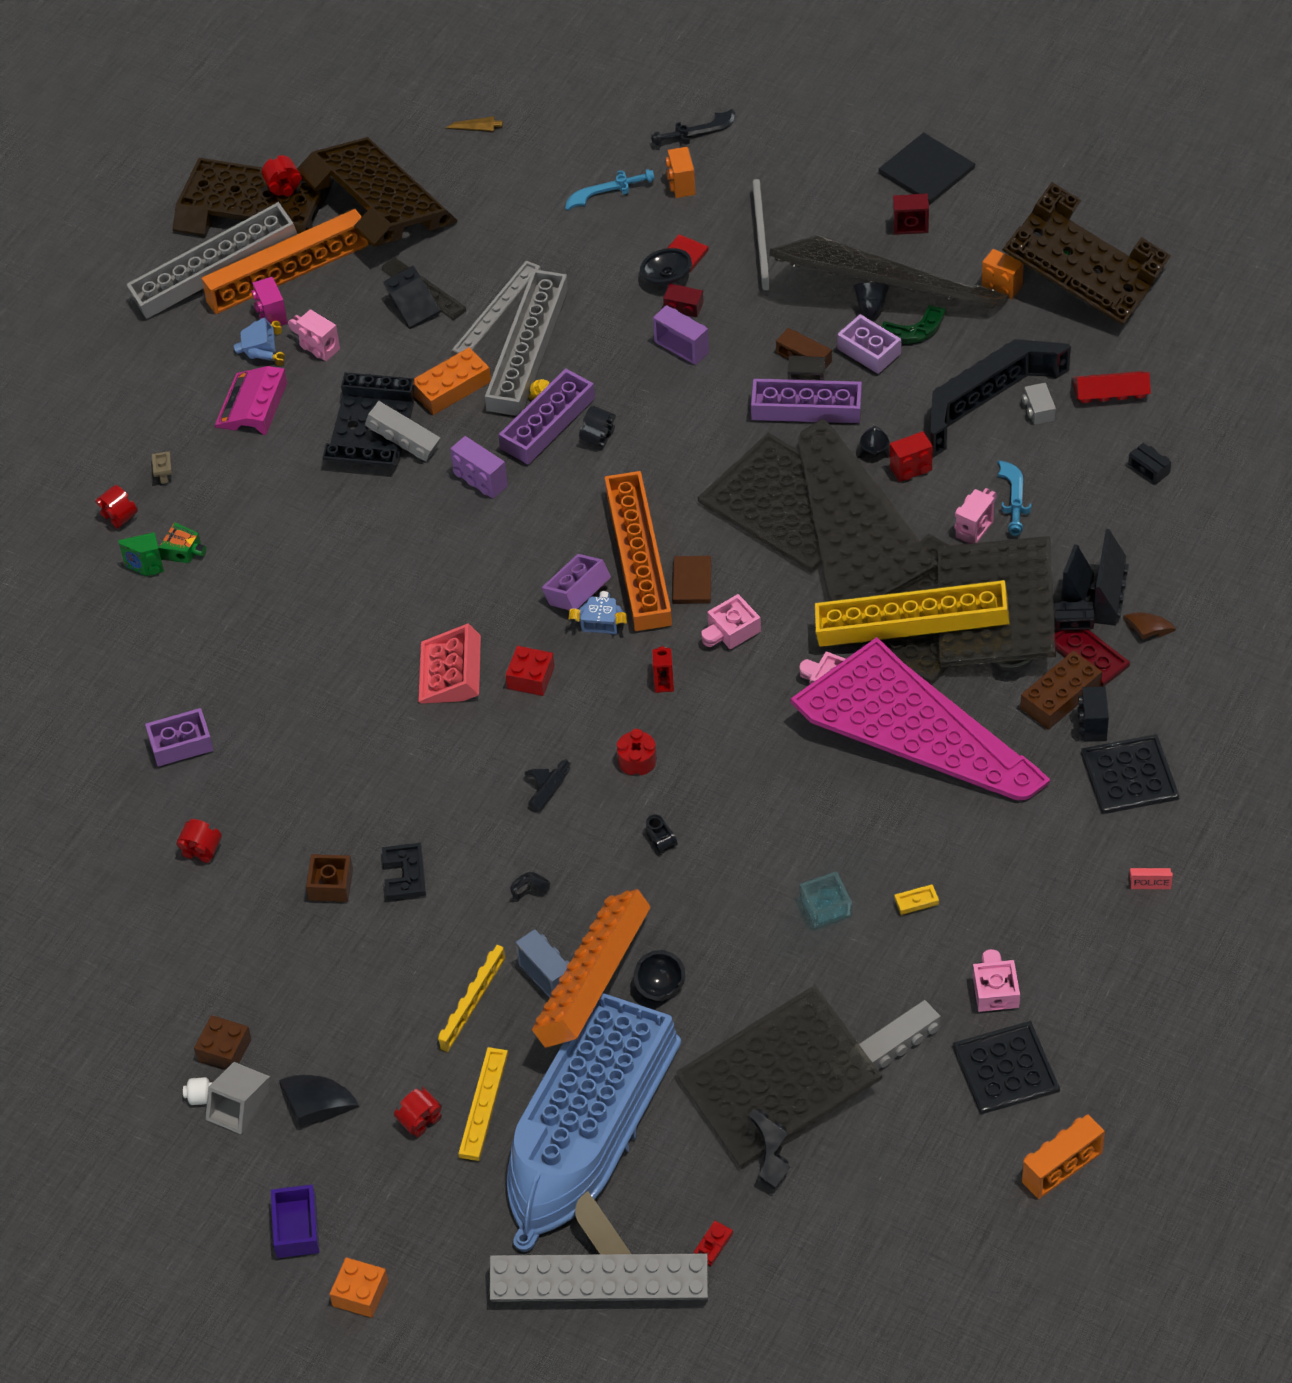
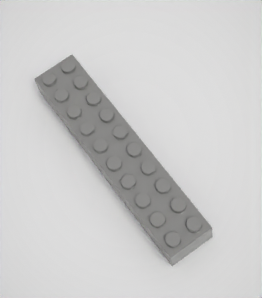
M278 202L126 285L132 298L145 318L148 319L203 289L201 277L297 235V231L293 222Z
M533 269L485 394L486 411L518 416L524 410L530 394V385L535 380L568 291L567 274Z
M708 1255L490 1256V1300L492 1302L708 1300Z

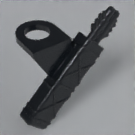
M567 759L561 760L557 765L558 769L555 768L551 772H549V769L525 771V775H533L540 786L528 802L534 811L537 812L543 809L546 802L565 778L563 774L569 772L571 763Z

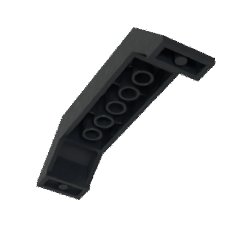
M1014 339L1010 343H1006L999 350L992 352L988 357L978 361L969 369H965L961 374L951 378L942 386L937 387L932 394L930 443L933 446V458L947 449V427L1025 377L1046 376L1057 379L1067 373L1070 369L1071 346L1066 343Z

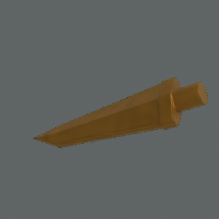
M490 116L454 122L446 128L494 132L495 127H503V120L495 121V117Z

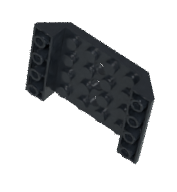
M344 372L341 383L343 396L331 442L325 445L323 460L386 466L398 464L403 449L373 430L368 431L365 422L368 414L378 401L410 419L414 403L415 379ZM352 425H357V426H358V427H356L355 429H350V428H349V427L352 426Z

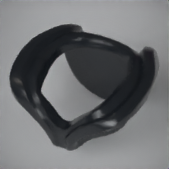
M527 872L519 876L511 884V891L513 896L520 900L516 890L528 882L532 881L540 892H547L550 888V881L535 872Z

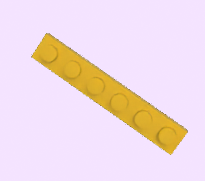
M496 945L494 950L489 952L486 963L477 972L475 981L469 984L467 994L464 998L460 999L455 1013L450 1015L446 1028L440 1031L438 1040L441 1050L449 1052L506 959L504 947Z
M487 1047L458 1153L459 1158L480 1161L505 1069L508 1050Z

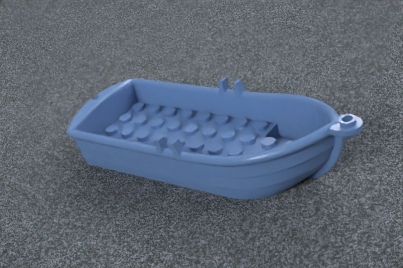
M602 993L578 1038L562 1044L520 1118L512 1142L507 1170V1192L512 1213L519 1226L513 1239L514 1247L518 1251L526 1252L531 1250L537 1242L539 1235L573 1219L576 1216L575 1208L579 1198L589 1191L593 1199H595L607 1184L623 1151H629L628 1142L630 1139L635 1140L636 1127L681 1045V1038L676 1034L674 1022L670 1015Z

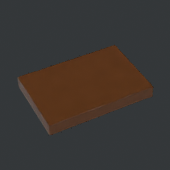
M674 556L673 604L711 603V556Z

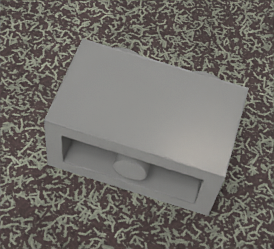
M1046 383L1026 386L1022 395L1023 405H1027L1028 417L1032 418L1034 425L1055 421L1056 408Z

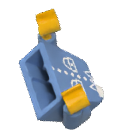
M264 317L259 321L253 322L240 332L241 342L234 344L237 354L245 352L250 359L259 358L269 361L273 359L277 366L284 365L285 355L282 352L273 354L276 352L274 334L279 335L282 333L279 321H273L270 324Z
M606 591L600 592L599 597H590L587 603H584L579 609L569 610L568 620L575 619L579 622L581 619V630L584 632L617 634V624H627L626 613L623 612L620 606L616 605V600L610 598V593Z

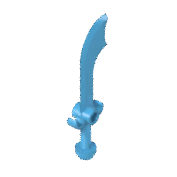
M646 169L645 174L626 178L624 171H618L615 181L586 187L574 192L568 198L565 208L569 211L576 206H586V201L590 196L605 191L619 189L622 191V194H627L629 192L628 184L646 179L648 183H651L652 180H655L653 170L649 171V169Z
M998 460L997 464L1001 470L997 477L1008 480L1012 486L1011 505L1006 507L1004 502H1002L1001 510L1004 513L1011 512L1012 522L1008 525V531L1011 535L1017 536L1023 531V525L1019 522L1021 513L1029 514L1031 512V503L1029 507L1022 506L1023 475L1019 468L1009 462Z

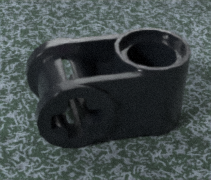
M653 814L646 819V834L659 854L672 845H678L674 833L660 815Z

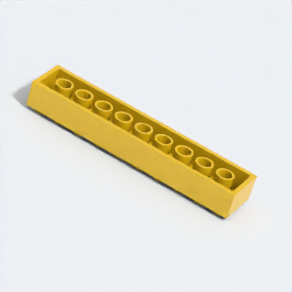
M1005 580L815 603L816 635L819 647L872 641L876 637L881 640L1010 624Z

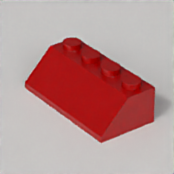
M1147 371L1072 377L1076 399L1081 400V403L1092 402V399L1099 398V401H1110V397H1117V400L1128 399V396L1135 395V398H1146V394H1151L1150 372Z

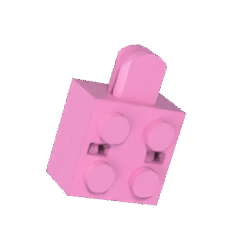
M311 309L302 317L295 315L293 319L288 321L290 330L299 336L300 346L304 350L313 353L317 358L327 361L340 350L336 325Z
M987 488L983 492L975 489L971 495H967L962 507H958L955 512L956 523L954 529H956V538L973 546L978 543L993 523L996 492H990Z
M737 594L707 612L709 627L702 630V642L705 646L712 647L723 641L729 649H732L761 632V618Z
M826 651L819 663L806 659L800 663V677L810 680V684H812L843 662L845 658Z
M986 950L982 955V963L973 964V983L978 1012L1019 1008L1020 991L1014 960L1002 961L998 951Z

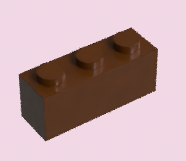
M787 328L776 340L777 354L819 375L832 362L831 349L790 328Z

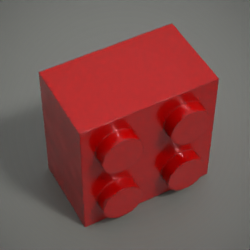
M923 431L890 443V469L899 482L932 471L933 446Z
M517 646L506 672L507 689L544 696L555 668L554 654L552 652Z

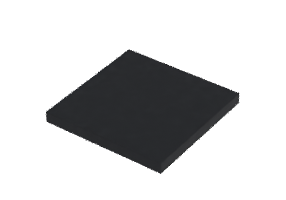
M923 132L879 168V173L912 194H928V203L931 204L975 168V163Z
M1157 734L1081 748V754L1102 814L1179 800V793Z
M1031 1021L953 1042L954 1051L981 1115L1060 1092L1059 1084Z

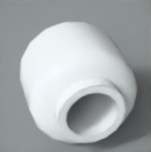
M206 1077L191 1078L188 1080L187 1086H183V1097L187 1098L191 1105L207 1104L208 1087L213 1082H210Z

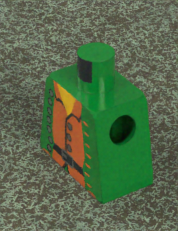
M175 522L159 546L162 560L190 563L195 554L204 556L207 550L206 546L201 545L197 532Z

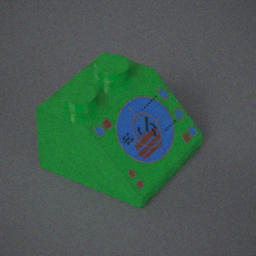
M155 532L118 540L125 567L145 576L164 572Z

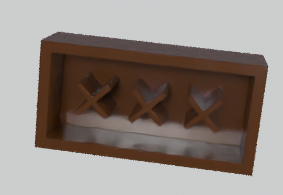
M1072 651L1021 694L1020 709L1049 730L1078 706V695H1082V687L1101 686L1102 671L1078 653Z

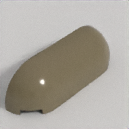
M589 1191L584 1193L576 1204V1218L600 1255L631 1254Z

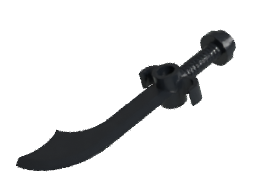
M733 109L723 113L715 112V119L712 122L692 127L681 125V122L675 124V132L662 135L659 132H654L651 135L652 143L658 146L664 140L678 138L682 144H690V138H688L690 135L729 126L734 121L735 112Z

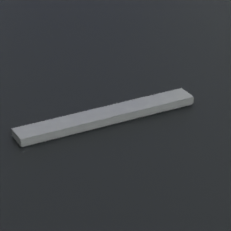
M755 179L753 181V196L762 289L765 291L769 290V274L760 180Z
M525 261L451 350L452 355H456L468 347L475 351L525 291L533 269L541 270V266Z

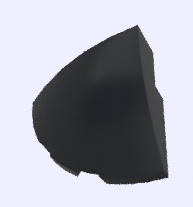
M295 1075L279 1080L300 1126L317 1119L320 1122H324L359 1107L357 1100L350 1091L329 1078L314 1075Z

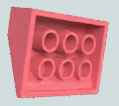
M469 623L421 642L419 703L460 702L479 695L481 635Z

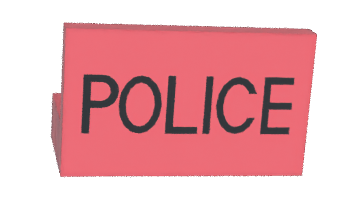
M1130 868L1131 889H1171L1173 878L1171 868Z

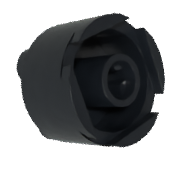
M591 406L583 419L585 423L584 427L580 428L579 439L604 448L608 440L606 437L608 434L612 435L615 429L613 423L616 415L604 409Z

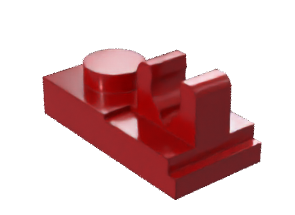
M714 1221L693 1254H707L708 1266L711 1267L732 1237L733 1230Z

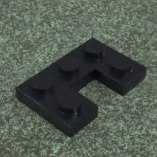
M421 843L382 847L384 868L403 866L404 877L385 879L386 899L394 900L426 896Z

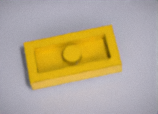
M933 884L894 895V900L901 915L939 905V899Z

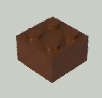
M311 854L306 883L309 901L348 902L353 873L350 855Z
M211 1015L194 1047L197 1061L225 1070L233 1062L239 1064L252 1040L249 1027Z

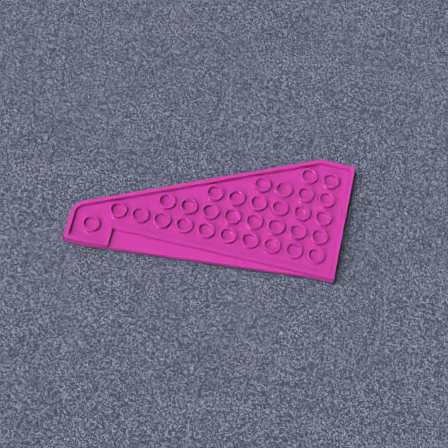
M877 637L790 700V703L812 724L1014 800L1030 799L1050 783V779L1023 755H1018L904 664Z

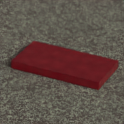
M1088 629L1060 630L1048 639V644L1064 657L1075 651L1101 670L1102 687L1106 686L1130 667V662Z

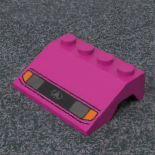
M266 366L236 373L215 423V428L236 431L241 425L255 427L260 433L267 435L287 385L285 369Z

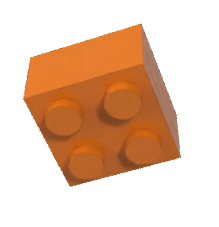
M688 147L668 150V157H665L666 167H669L666 170L667 180H671L669 182L670 191H674L675 198L696 195L694 167Z
M992 249L982 261L981 287L1013 299L1023 286L1024 264L1012 256Z
M346 1257L330 1292L332 1306L373 1318L388 1283L386 1269Z

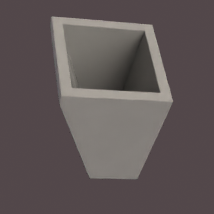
M233 1062L208 1087L205 1120L242 1134L268 1094L270 1076Z

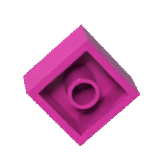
M273 277L253 282L254 290L251 293L254 301L256 300L254 307L257 313L260 312V319L265 317L270 324L273 321H279L280 326L288 324L284 300Z

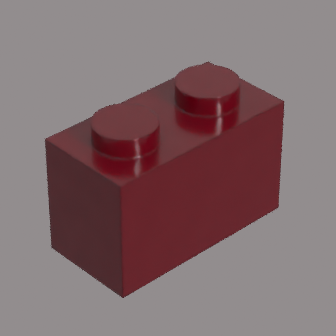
M669 284L663 297L664 307L667 305L684 315L698 317L704 303L703 290Z

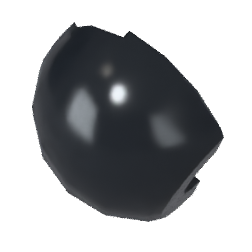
M655 950L643 955L637 962L634 970V984L637 990L647 999L656 1002L664 1001L673 996L683 986L686 979L685 967L681 959L672 952L665 950Z

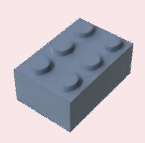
M534 929L515 942L518 963L550 998L551 992L556 988L559 978L564 974L570 962L564 961L557 948H552L549 945L545 935H540Z

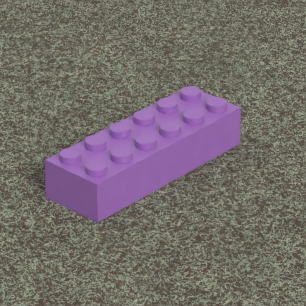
M565 368L498 434L500 449L529 465L595 399L594 383Z
M753 379L751 417L752 420L860 423L862 382Z

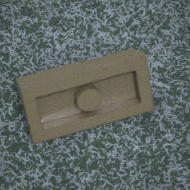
M170 451L152 454L154 477L160 476L161 484L169 483L168 475L172 474Z

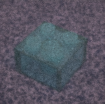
M837 871L799 884L800 899L815 928L852 916V901Z

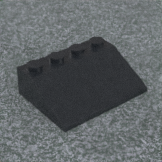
M1110 529L1105 530L1095 592L1094 623L1116 626L1117 618L1121 619L1122 607H1119V604H1123L1124 593L1121 590L1126 588L1127 578H1124V575H1128L1129 564H1126V555Z

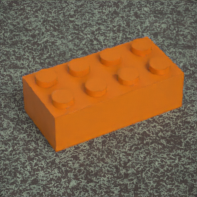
M468 347L414 378V397L432 415H435L489 384L491 381L490 367Z
M1089 1114L1083 1118H1077L1072 1126L1066 1130H1061L1053 1140L1044 1142L1039 1150L1035 1153H1029L1024 1158L1022 1183L1038 1199L1042 1198L1103 1153L1105 1131Z

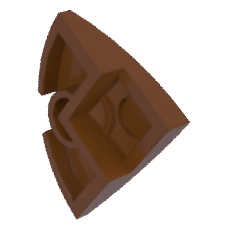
M1137 612L1123 616L1131 630H1136L1142 640L1156 634L1158 637H1162L1176 631V628L1169 621L1153 614Z

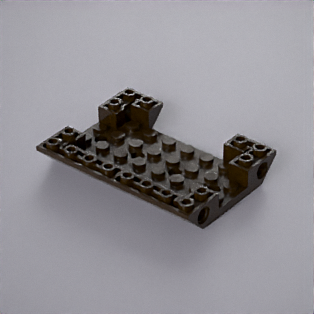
M369 137L313 151L297 168L302 179L315 191L329 187L330 177L332 176L368 210L354 225V229L373 247L402 239L404 227L422 223L431 231L455 224L458 221Z
M198 158L176 203L173 231L206 236L211 225L209 215L246 220L279 202L293 222L297 234L313 228L311 219L318 204L325 203L334 183V178H330L329 187L316 191L302 179L292 195H275L270 191L263 179V167Z
M1051 182L1035 204L1031 214L1023 225L1017 228L1002 251L1118 323L1125 325L1160 275L1171 255L1142 237L1133 248L1130 256L1126 255L1071 221L1070 218L1080 204L1081 199ZM1034 232L1039 233L1041 236H1036ZM1064 251H1069L1071 255L1065 254ZM1093 269H1097V270H1099L1101 273L1098 274V273H1096ZM1124 288L1130 289L1131 292H1126Z

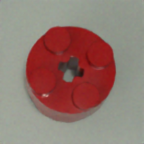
M279 155L274 160L272 158L269 159L262 168L263 179L270 191L275 195H292L302 180L294 162L285 155Z
M113 485L99 496L95 502L101 508V515L105 519L110 518L111 523L118 529L138 513V509L133 501H129L127 498L129 495L121 487Z
M633 729L618 740L617 756L620 769L628 775L639 774V776L645 775L654 769L657 757L656 744L652 736L642 732L640 729Z
M190 819L189 822H185L176 845L182 850L181 854L184 857L191 859L195 856L199 857L201 861L209 863L222 838L221 832L216 828L214 831L208 828L210 824L204 821Z
M421 1087V1091L417 1088L410 1092L400 1102L402 1105L399 1111L396 1109L394 1112V1117L412 1135L417 1137L425 1133V1127L430 1123H437L442 1117L440 1114L442 1105L424 1087Z

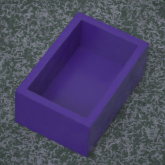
M313 1184L272 1189L273 1241L277 1258L320 1253L317 1203Z

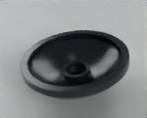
M661 249L653 252L643 260L640 272L643 279L649 283L668 285L681 280L689 273L692 267V260L690 255L682 249Z

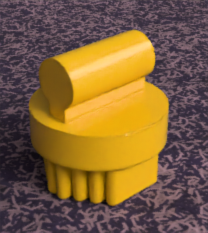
M540 379L532 382L530 385L531 393L528 398L533 401L549 385V381Z

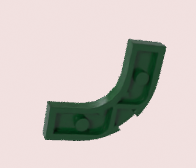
M929 305L924 317L914 325L905 326L884 321L881 327L899 337L902 344L907 345L921 342L936 333L946 314V309Z

